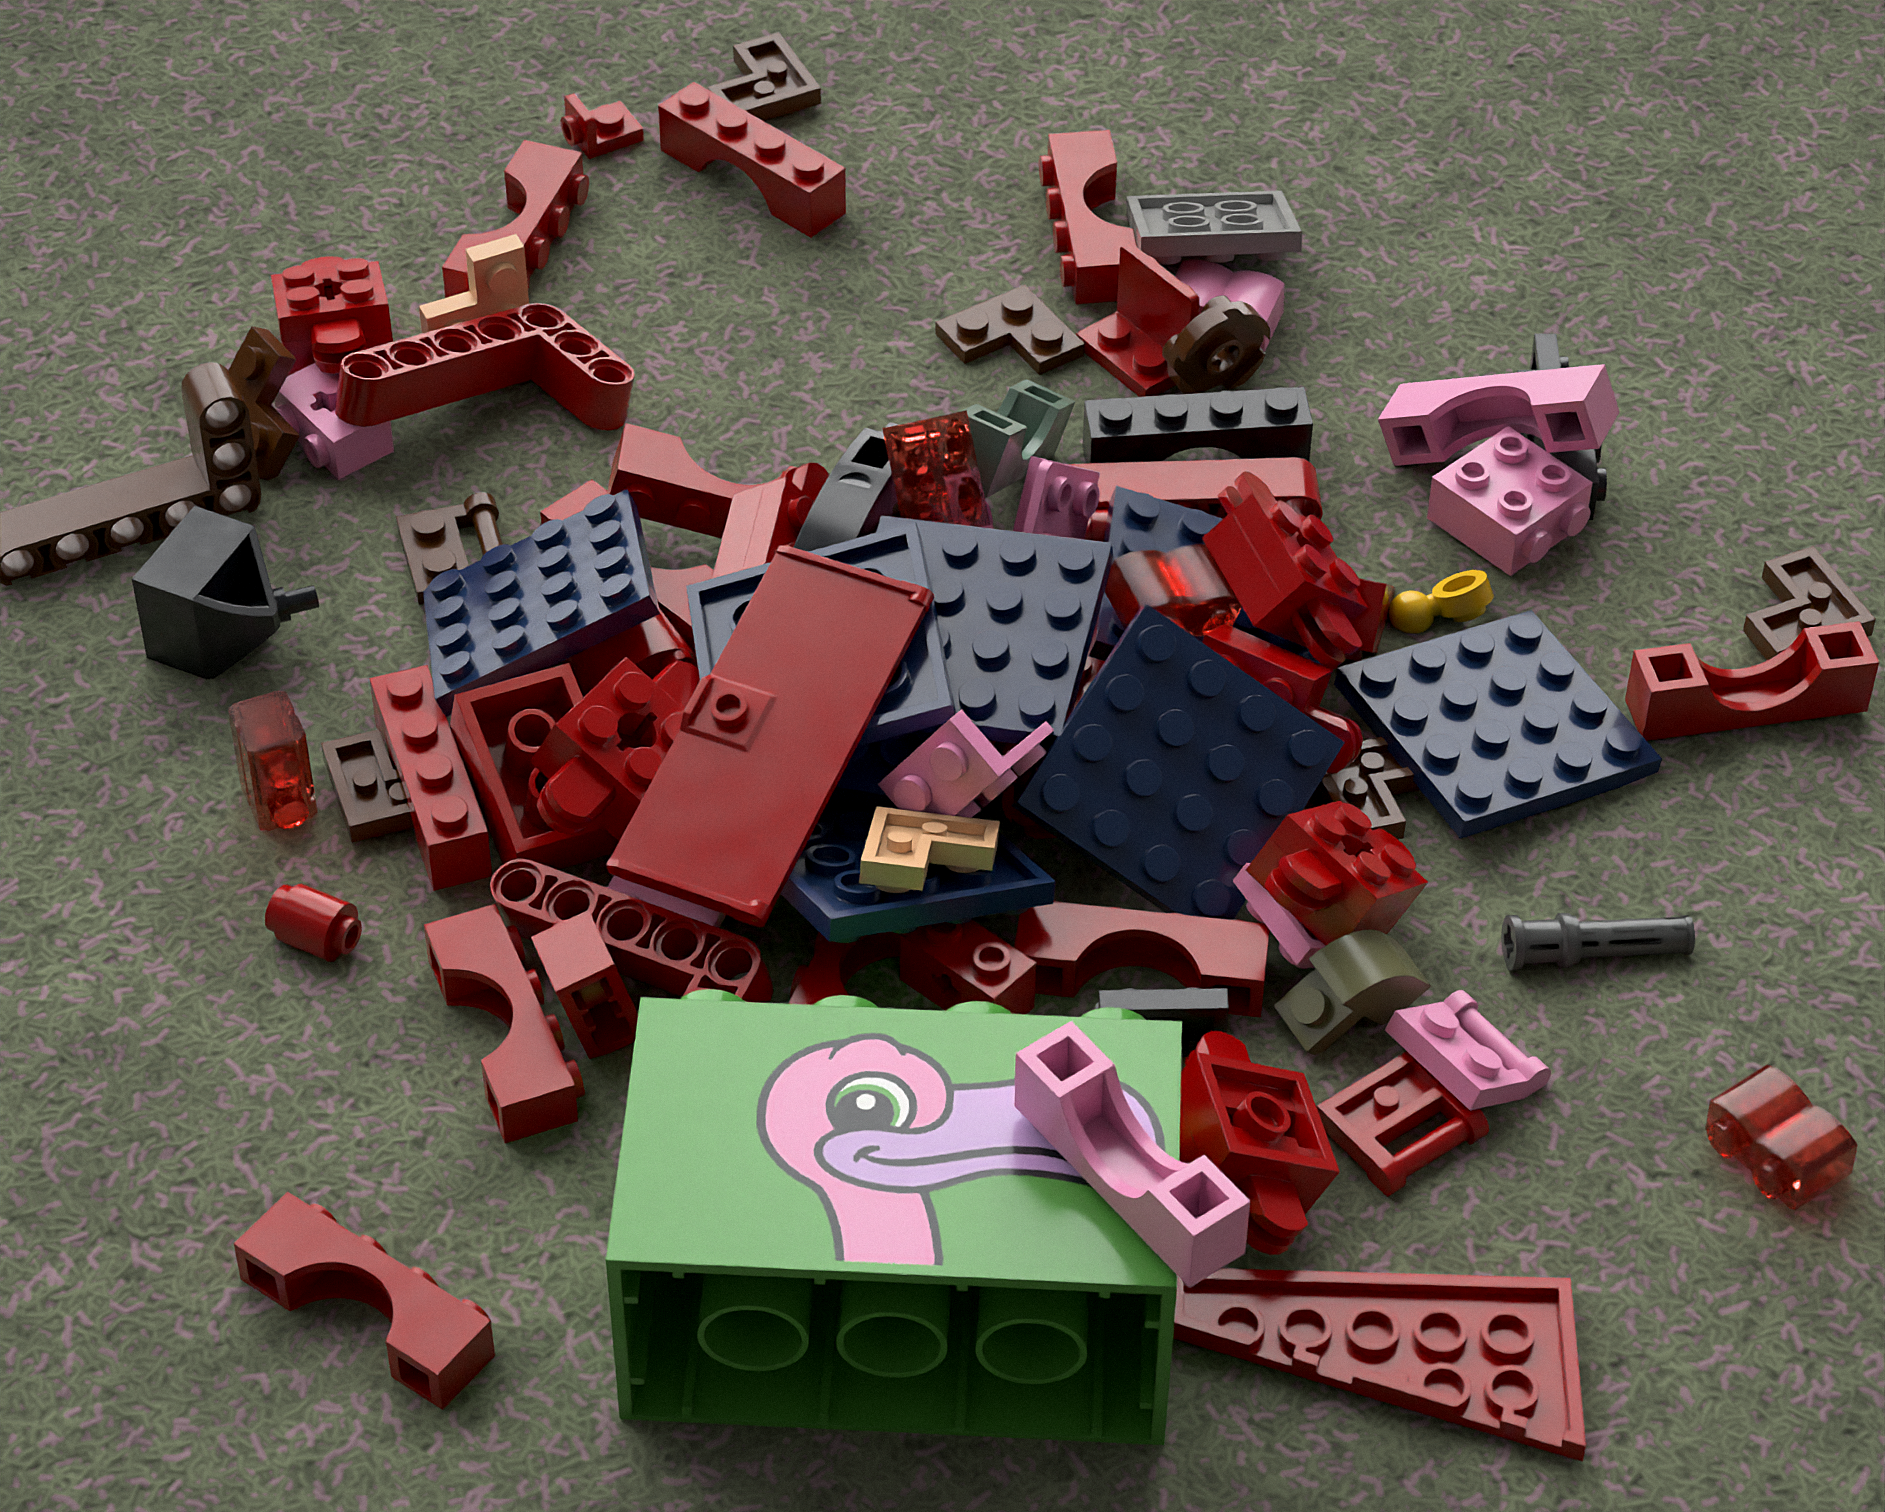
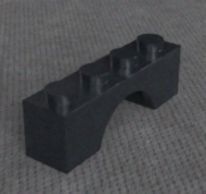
M1279 387L1274 389L1084 400L1083 451L1086 464L1164 461L1178 452L1200 447L1223 449L1234 453L1241 459L1302 458L1310 462L1313 421L1305 387Z

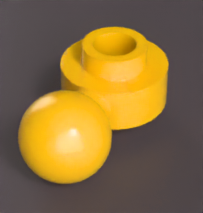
M1468 570L1451 575L1437 583L1429 595L1414 590L1402 592L1390 604L1389 620L1396 629L1402 632L1420 633L1427 630L1432 625L1434 617L1438 615L1453 618L1456 622H1466L1478 618L1485 613L1486 605L1494 597L1487 574L1481 570Z

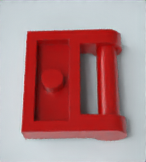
M1407 1051L1317 1105L1325 1132L1366 1171L1368 1179L1386 1197L1405 1187L1406 1178L1464 1141L1471 1145L1489 1132L1488 1121L1480 1108L1469 1110ZM1438 1112H1441L1449 1120L1393 1156L1383 1147Z

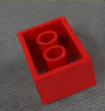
M569 663L454 695L450 729L502 864L511 860L527 859L559 870L612 854L619 843L615 837L595 820L583 831L574 835L557 832L545 823L537 808L540 792L549 779L530 760L553 726L583 698Z

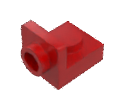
M575 93L564 96L565 116L561 118V129L564 138L571 147L578 145L588 159L644 141L643 127L621 100L589 111Z

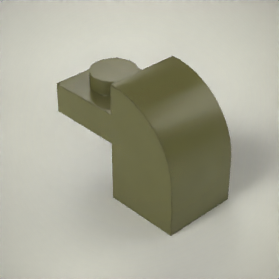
M1361 930L1329 943L1312 955L1309 960L1315 969L1273 1006L1306 1052L1316 1055L1325 1051L1364 1016L1380 1025L1388 1023L1395 1010L1406 1009L1427 991L1431 985L1397 940L1378 930Z

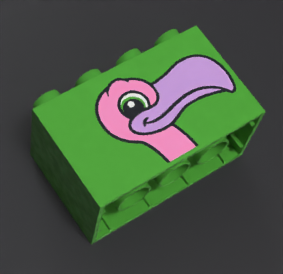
M714 989L694 991L683 996L681 999L641 997L606 1253L619 1419L1164 1445L1177 1295V1275L1014 1106L1015 1063L1017 1052L1072 1021L1115 1064L1123 1094L1145 1132L1164 1152L1179 1161L1182 1022L1146 1020L1136 1012L1116 1007L1095 1009L1081 1017L1012 1014L1002 1006L982 1001L961 1003L947 1011L878 1008L866 999L848 995L827 997L816 1002L814 1005L745 1002L732 993Z

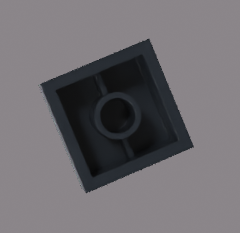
M197 506L190 510L132 578L146 658L203 679H214L239 662L271 637L280 628V623L291 621V614L319 608V600L314 585L287 592L284 591L283 587L272 589L255 526Z

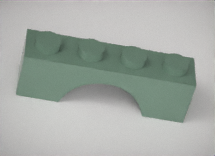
M1025 379L1009 388L997 413L978 404L958 412L935 475L949 481V488L960 496L973 500L990 497L1024 478L1027 474L1031 456L1047 460L1053 459L1076 401Z

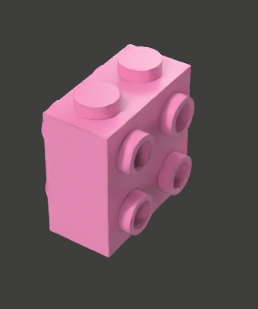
M1507 426L1432 477L1427 518L1511 576L1528 563L1538 562L1554 545L1567 536L1577 535L1585 527L1590 517L1589 502L1593 482L1550 453H1547L1510 426Z

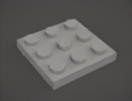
M1282 191L1126 196V216L1130 228L1133 229L1137 248L1146 255L1153 257L1159 264L1178 263L1181 261V256H1202V259L1208 262H1228L1234 260V254H1256L1258 259L1274 261L1287 258L1288 252H1302V230Z

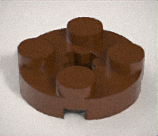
M1224 295L1212 298L1205 304L1201 314L1195 317L1180 334L1171 337L1164 345L1162 356L1168 362L1169 378L1183 394L1202 393L1219 385H1223L1227 390L1243 385L1254 375L1264 360L1266 353L1260 347L1264 335L1270 340L1271 331L1268 323L1246 302H1231Z

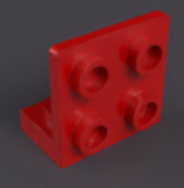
M1129 242L1120 247L1117 311L1077 332L1076 336L1084 343V353L1136 395L1139 397L1157 396L1175 386L1168 375V362L1162 356L1163 347L1171 337L1180 334L1199 315L1200 298L1189 285L1181 282L1159 265L1153 257L1146 255Z

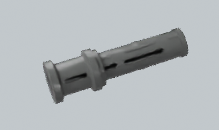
M1557 913L1554 919L1521 921L1518 915H1506L1502 924L1501 942L1508 970H1521L1523 964L1557 962L1560 968H1572L1573 965L1579 963L1580 958L1632 957L1661 954L1691 955L1695 947V929L1692 918L1689 915L1578 921L1577 917L1570 913Z

